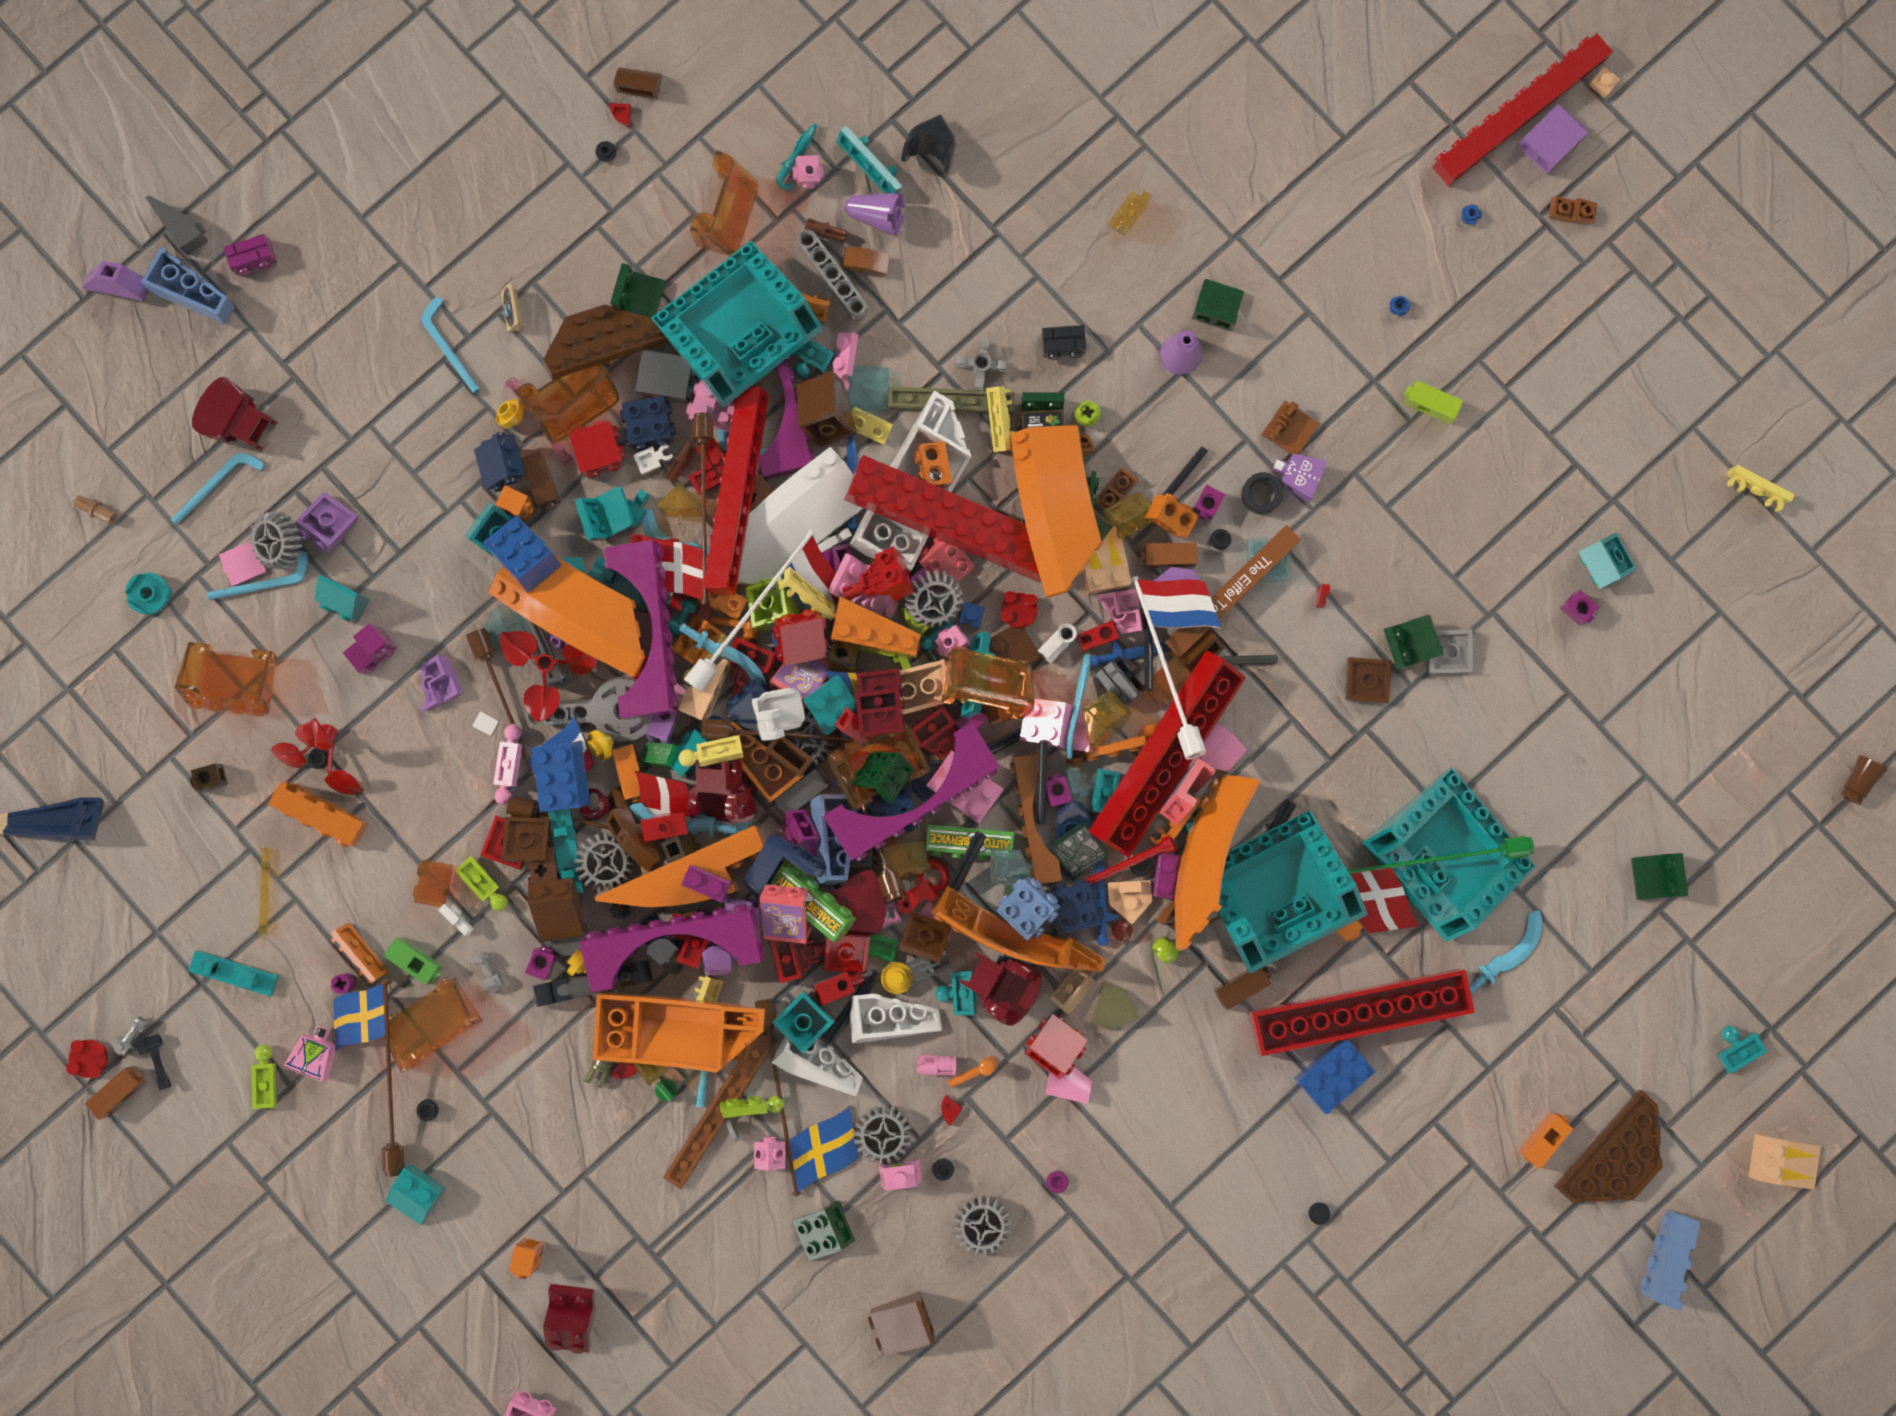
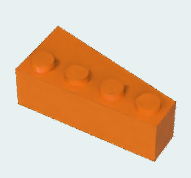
M843 597L839 598L831 636L832 642L839 641L858 645L862 648L917 658L920 634Z
M734 722L730 724L733 725L734 730H743ZM733 734V736L739 735L743 751V758H741L743 770L770 803H774L775 799L805 777L804 775L798 777L765 751L767 747L753 736Z
M280 781L268 802V805L280 810L282 814L298 819L299 823L307 827L312 826L318 829L317 832L323 836L336 838L338 844L347 848L349 845L357 846L369 824L295 783Z

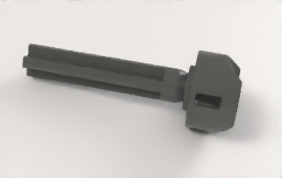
M523 617L530 634L536 639L539 655L548 654L552 659H555L542 628ZM555 664L554 670L546 676L547 687L559 689L571 682V672L567 664Z

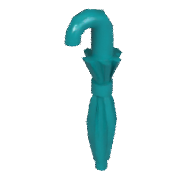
M813 123L800 136L793 149V153H791L787 160L780 163L782 168L776 177V184L780 189L787 191L794 186L790 182L785 184L784 179L789 172L793 173L797 156H800L809 147L815 134V129L818 126L817 124Z

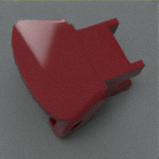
M219 377L206 388L195 407L192 417V427L201 435L228 445L230 441L236 442L239 439L259 451H262L263 447L257 443L267 425L271 423L276 426L278 422L255 409L256 405L253 403L255 399L227 377Z
M741 758L732 760V764L725 761L706 765V768L704 766L701 767L699 760H696V786L689 790L690 795L687 801L689 815L699 816L700 812H704L709 817H715V820L727 823L747 822L756 817L757 810L751 794V788H747L746 784H742Z
M869 869L849 876L848 880L841 883V888L824 891L833 895L836 899L835 901L840 906H845L852 912L851 915L856 918L851 926L852 932H880L885 922V899L878 877L873 871Z
M976 952L974 956L981 960L969 981L961 979L959 983L981 995V1001L984 1003L982 1008L997 1021L1007 1026L1016 1025L1028 1014L1039 994L1042 983L1041 972L1036 968L1008 959L1007 963L1002 961L999 964L987 956Z

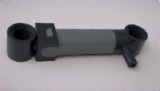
M649 959L622 965L617 975L618 983L612 989L591 992L587 974L534 985L533 990L536 1005L541 1007L653 981Z

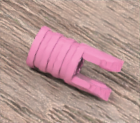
M921 1055L917 1058L919 1064L917 1066V1073L956 1076V1056Z

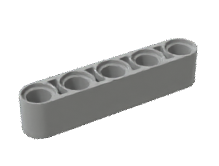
M811 230L802 231L798 236L801 252L847 314L856 321L864 319L867 314L865 300L816 234ZM806 239L813 240V243L809 246L802 244ZM822 255L825 257V260L823 262H816L815 258ZM830 272H836L838 274V276L834 279H830L827 277V275ZM847 288L850 290V293L843 296L839 293L841 289ZM855 305L863 307L860 312H853L851 309Z

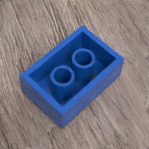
M517 515L483 542L495 559L527 593L561 567L552 551Z
M582 741L531 747L540 812L591 805Z
M1348 1039L1333 1043L1293 1079L1320 1111L1327 1115L1375 1073V1070Z

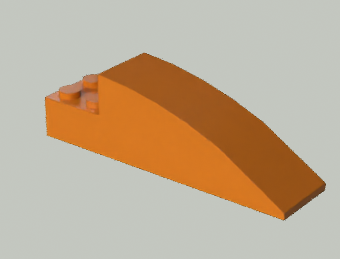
M754 825L594 898L599 902L640 907L676 906L712 900L708 896L681 885L689 865H695L732 881L729 895L740 891L731 869H737L746 865L745 860L749 858L756 860L766 842L759 826Z

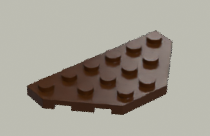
M604 304L565 317L543 358V364L551 379L554 380L667 343L669 340L651 318L623 310H616L612 306Z
M1639 1089L1558 1180L1554 1187L1572 1203L1581 1201L1634 1200L1663 1168L1662 1158H1660L1661 1137L1660 1127H1658V1104Z

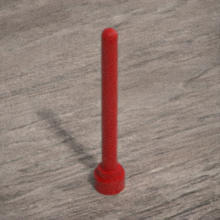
M1167 835L1161 838L1162 841L1158 842V845L1085 878L1086 882H1093L1095 884L1162 852L1170 854L1177 851L1176 844L1171 835Z

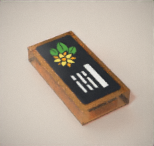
M1064 409L1021 412L1022 430L1029 427L1065 426Z

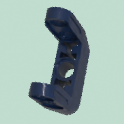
M774 833L767 840L743 880V885L760 901L759 898L765 885L772 883L786 859L808 875L816 877L823 876L827 869L826 865L795 842Z

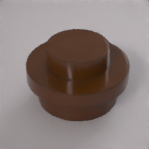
M1073 750L1072 758H1067L1066 754L1064 761L1068 766L1078 768L1085 764L1086 756L1083 751Z

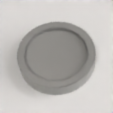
M727 1121V1127L733 1141H739V1135L733 1121Z

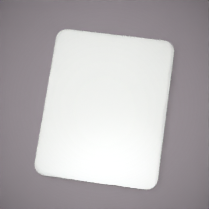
M480 712L473 727L491 736L498 724V720Z

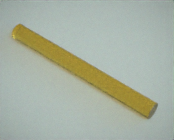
M262 848L259 934H268L271 848Z

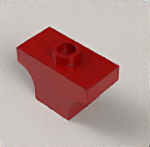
M670 812L640 820L644 842L688 834L684 812Z

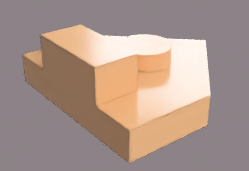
M1151 880L1107 883L1109 905L1130 924H1133L1152 902Z

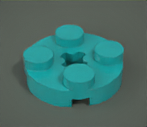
M147 572L133 576L126 585L125 593L127 594V603L131 609L144 615H157L168 605L172 589L162 576ZM152 589V596L145 599L146 594L144 590Z

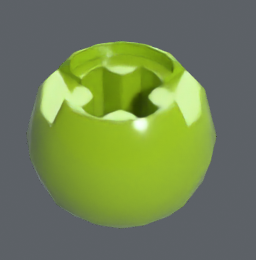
M1085 400L1076 407L1075 418L1084 427L1094 426L1100 421L1101 409L1095 402ZM1086 409H1088L1089 412H1093L1091 414V418H1088L1087 415H1083Z
M1167 936L1160 937L1153 943L1152 951L1163 964L1171 963L1178 957L1179 950L1176 949V945Z

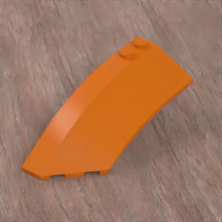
M1077 425L1029 427L1010 434L1021 506L1032 551L1047 598L1068 592L1073 586L1072 581L1077 574L1081 575L1089 564V558L1093 552L1099 550L1103 544L1091 501L1079 427Z
M556 555L554 556L561 564V567L528 593L504 567L496 574L488 591L489 594L564 642L636 678L645 660L644 650L640 648L639 638H641L639 623L635 620L634 609L636 607L634 600L593 579Z
M1222 775L1214 778L1208 786V789H1210L1208 795L1204 796L1198 805L1200 809L1188 833L1177 874L1175 933L1176 949L1179 951L1187 949L1192 943L1195 933L1200 934L1210 922L1208 916L1222 908L1219 904L1227 854L1239 821L1261 782L1257 778Z
M948 885L935 902L931 914L938 921L947 923L955 932L964 934L990 949L1016 959L1051 968L1102 972L1105 966V959L1070 936L1068 939L1042 934L1038 939L1033 938L1027 941L1005 919L983 909L959 892L954 891Z
M601 992L597 994L592 1060L670 1066L717 1073L764 1031L765 1009L688 998Z

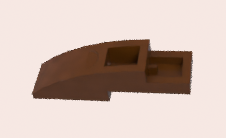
M620 789L612 790L607 797L610 808L605 822L624 851L644 869L652 871L660 861L659 852L652 841L644 842L641 824L635 823L634 816L631 815Z

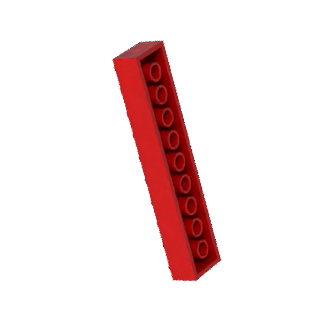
M862 455L844 497L845 501L939 541L953 545L958 549L1031 580L1041 582L1026 524Z
M1207 650L1177 694L1187 724L1198 727L1203 743L1246 679L1243 674L1223 658ZM1175 700L1088 831L1128 858H1130L1193 761V759H1185L1177 735L1180 732V728L1183 727V723Z
M1460 968L1249 1011L1256 1049L1260 1056L1475 1013L1467 973L1465 969Z

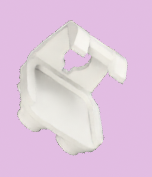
M794 688L765 692L759 698L752 699L753 710L758 722V732L762 740H774L784 737V730L800 727L805 719L800 693Z

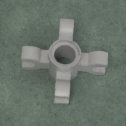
M981 337L979 353L973 358L957 355L956 367L972 368L976 374L975 390H983L985 375L990 371L1006 373L1008 361L991 360V357L987 354L989 338ZM984 360L988 365L985 368H979L976 363Z

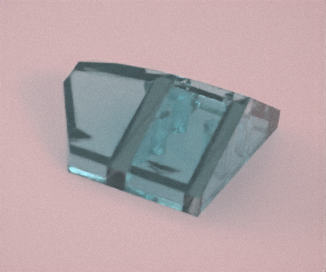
M506 605L493 609L484 626L487 629L496 653L502 651L500 646L501 632L525 631L530 633L522 615Z
M991 849L989 884L1014 885L1019 879L1029 878L1030 868L1020 850Z

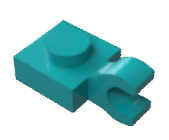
M641 489L637 493L634 502L629 499L627 500L634 520L632 527L637 529L647 513L643 507L650 498V495Z

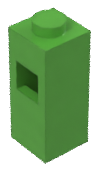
M402 937L395 938L383 955L424 985L432 984V982L435 984L442 975L440 971L443 965Z

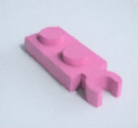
M838 333L832 371L843 380L846 391L849 389L848 376L853 375L858 334Z

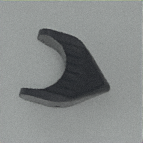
M937 115L924 121L910 130L903 146L901 161L907 162L910 157L917 154H930L932 157L936 156L938 160H941L944 165V173L949 174L953 163L956 142L952 131L942 115Z
M650 913L643 916L637 923L645 926L649 925L651 921L662 919L658 915ZM664 935L645 942L647 945L645 955L662 970L676 975L683 969L684 964L677 961L682 949L678 939Z

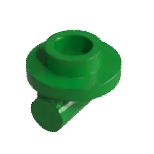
M670 1079L660 1080L655 1085V1093L662 1101L670 1102L677 1094V1086Z

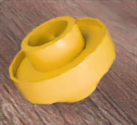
M510 399L502 403L496 414V423L504 429L519 425L523 420V404L517 399Z
M598 730L588 733L589 742H587L591 753L603 761L609 759L612 756L611 751L614 745L609 734L605 735V733Z
M577 949L567 961L570 968L566 972L571 976L575 972L578 975L581 972L587 973L582 952Z
M901 962L888 964L883 969L881 975V982L884 988L893 994H901L907 991L913 981L910 968Z

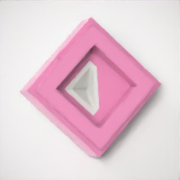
M897 902L885 903V922L882 928L903 922Z

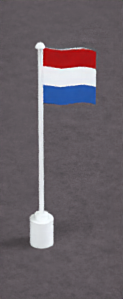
M813 530L807 531L809 534L710 660L705 658L704 661L702 659L697 661L684 678L687 683L699 692L703 691L717 673L714 669L716 665L713 662L780 577L782 580L784 579V571L787 568L791 567L834 604L837 603L839 599L827 592L836 572L822 555L813 537L815 536ZM796 592L791 596L802 611L811 609L812 606L803 603Z
M1133 576L1131 582L1135 584L1183 723V727L1180 728V732L1177 735L1185 759L1189 760L1200 757L1206 753L1198 727L1187 724L1154 627L1178 629L1204 626L1221 629L1206 583L1192 579L1170 581L1140 580L1138 576Z

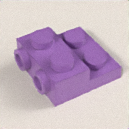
M323 492L295 522L296 528L300 529L298 534L303 539L310 538L315 541L314 545L323 552L327 550L331 553L345 539L344 534L358 521V515Z

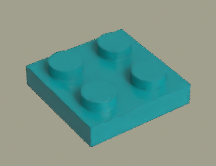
M839 675L834 676L802 698L826 735L837 729L835 723L847 707L857 713L856 700Z

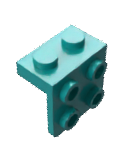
M615 487L596 498H579L575 501L577 513L580 516L587 541H604L634 525V520L622 487Z

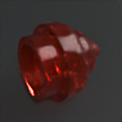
M1118 920L1112 925L1111 933L1116 940L1126 941L1132 936L1133 927L1126 920Z

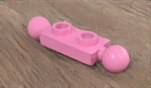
M510 724L505 728L504 735L507 738V742H500L494 784L500 785V789L495 792L494 797L496 802L501 805L508 804L509 798L512 797L509 786L516 787L523 745L516 744V740L522 734L521 728L516 724Z

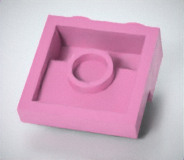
M701 380L700 383L696 382L693 388L694 402H689L686 411L690 422H692L695 413H710L713 419V429L730 433L731 416L735 406L734 400L723 408Z
M516 1391L508 1405L505 1416H554L556 1408L552 1407L551 1402L548 1400L539 1401L532 1398V1395L527 1391Z

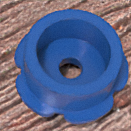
M1474 204L1463 207L1461 211V219L1468 225L1478 223V220L1482 217L1481 210Z
M1404 296L1394 297L1389 303L1391 305L1390 311L1394 315L1404 316L1410 309L1409 300Z

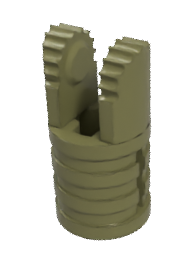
M594 1060L584 1078V1082L590 1083L598 1070L601 1073L596 1081V1087L601 1088L610 1072L613 1061Z

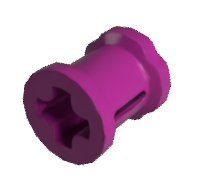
M349 973L336 975L331 980V988L337 994L351 992L356 986L355 977ZM346 981L347 985L341 986L340 982Z

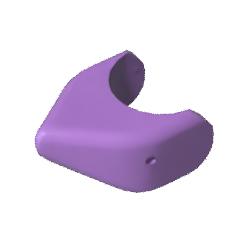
M710 941L708 948L702 952L705 976L718 978L728 975L733 969V956L719 945Z

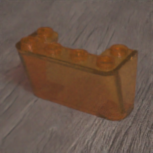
M188 642L175 689L184 702L188 704L187 706L192 709L208 708L216 712L227 710L235 714H243L245 712L262 717L264 714L270 713L277 656L274 651L252 649L251 651L254 658L216 654L210 644Z
M904 723L905 732L869 736L862 744L854 740L847 744L848 748L842 751L837 749L828 754L829 758L826 759V762L853 811L872 802L871 797L878 794L874 788L853 787L851 785L855 773L863 766L867 756L873 751L900 752L915 769L909 778L911 781L931 771L908 724Z

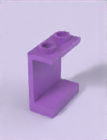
M1557 104L1517 146L1548 174L1588 132L1583 124L1570 116L1566 108Z

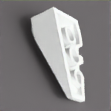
M877 994L852 996L850 1013L852 1043L879 1041L942 1031L939 1009L915 1003H906L898 999L885 998Z
M784 1036L772 1061L774 1065L792 1075L853 1096L857 1095L863 1079L845 1059H840L832 1051L834 1048L830 1044L826 1045L820 1038L802 1053Z

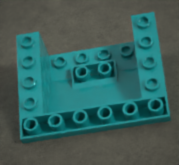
M749 241L651 318L723 408L823 330L805 297L752 241Z
M1451 767L1375 829L1362 843L1377 861L1384 865L1500 848V843H1503V839L1510 838L1511 836L1453 767ZM1501 852L1394 867L1392 870L1401 883L1407 897L1443 940L1448 942L1475 930L1536 866L1528 857L1507 860L1505 856L1501 855Z
M1310 810L1228 851L1219 904L1222 908L1217 913L1249 974L1368 915L1357 885Z

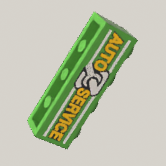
M928 825L926 851H930V855L943 856V852L951 853V857L963 858L974 834L980 831L986 835V839L976 859L985 860L986 856H993L994 861L1007 862V858H1012L1014 832Z
M796 865L782 867L771 885L807 889L808 894L805 899L806 919L832 942L842 940L856 920L851 915L852 912L845 906H840L835 901L836 899L833 895L819 888L820 885L815 880L807 878L803 874V870Z

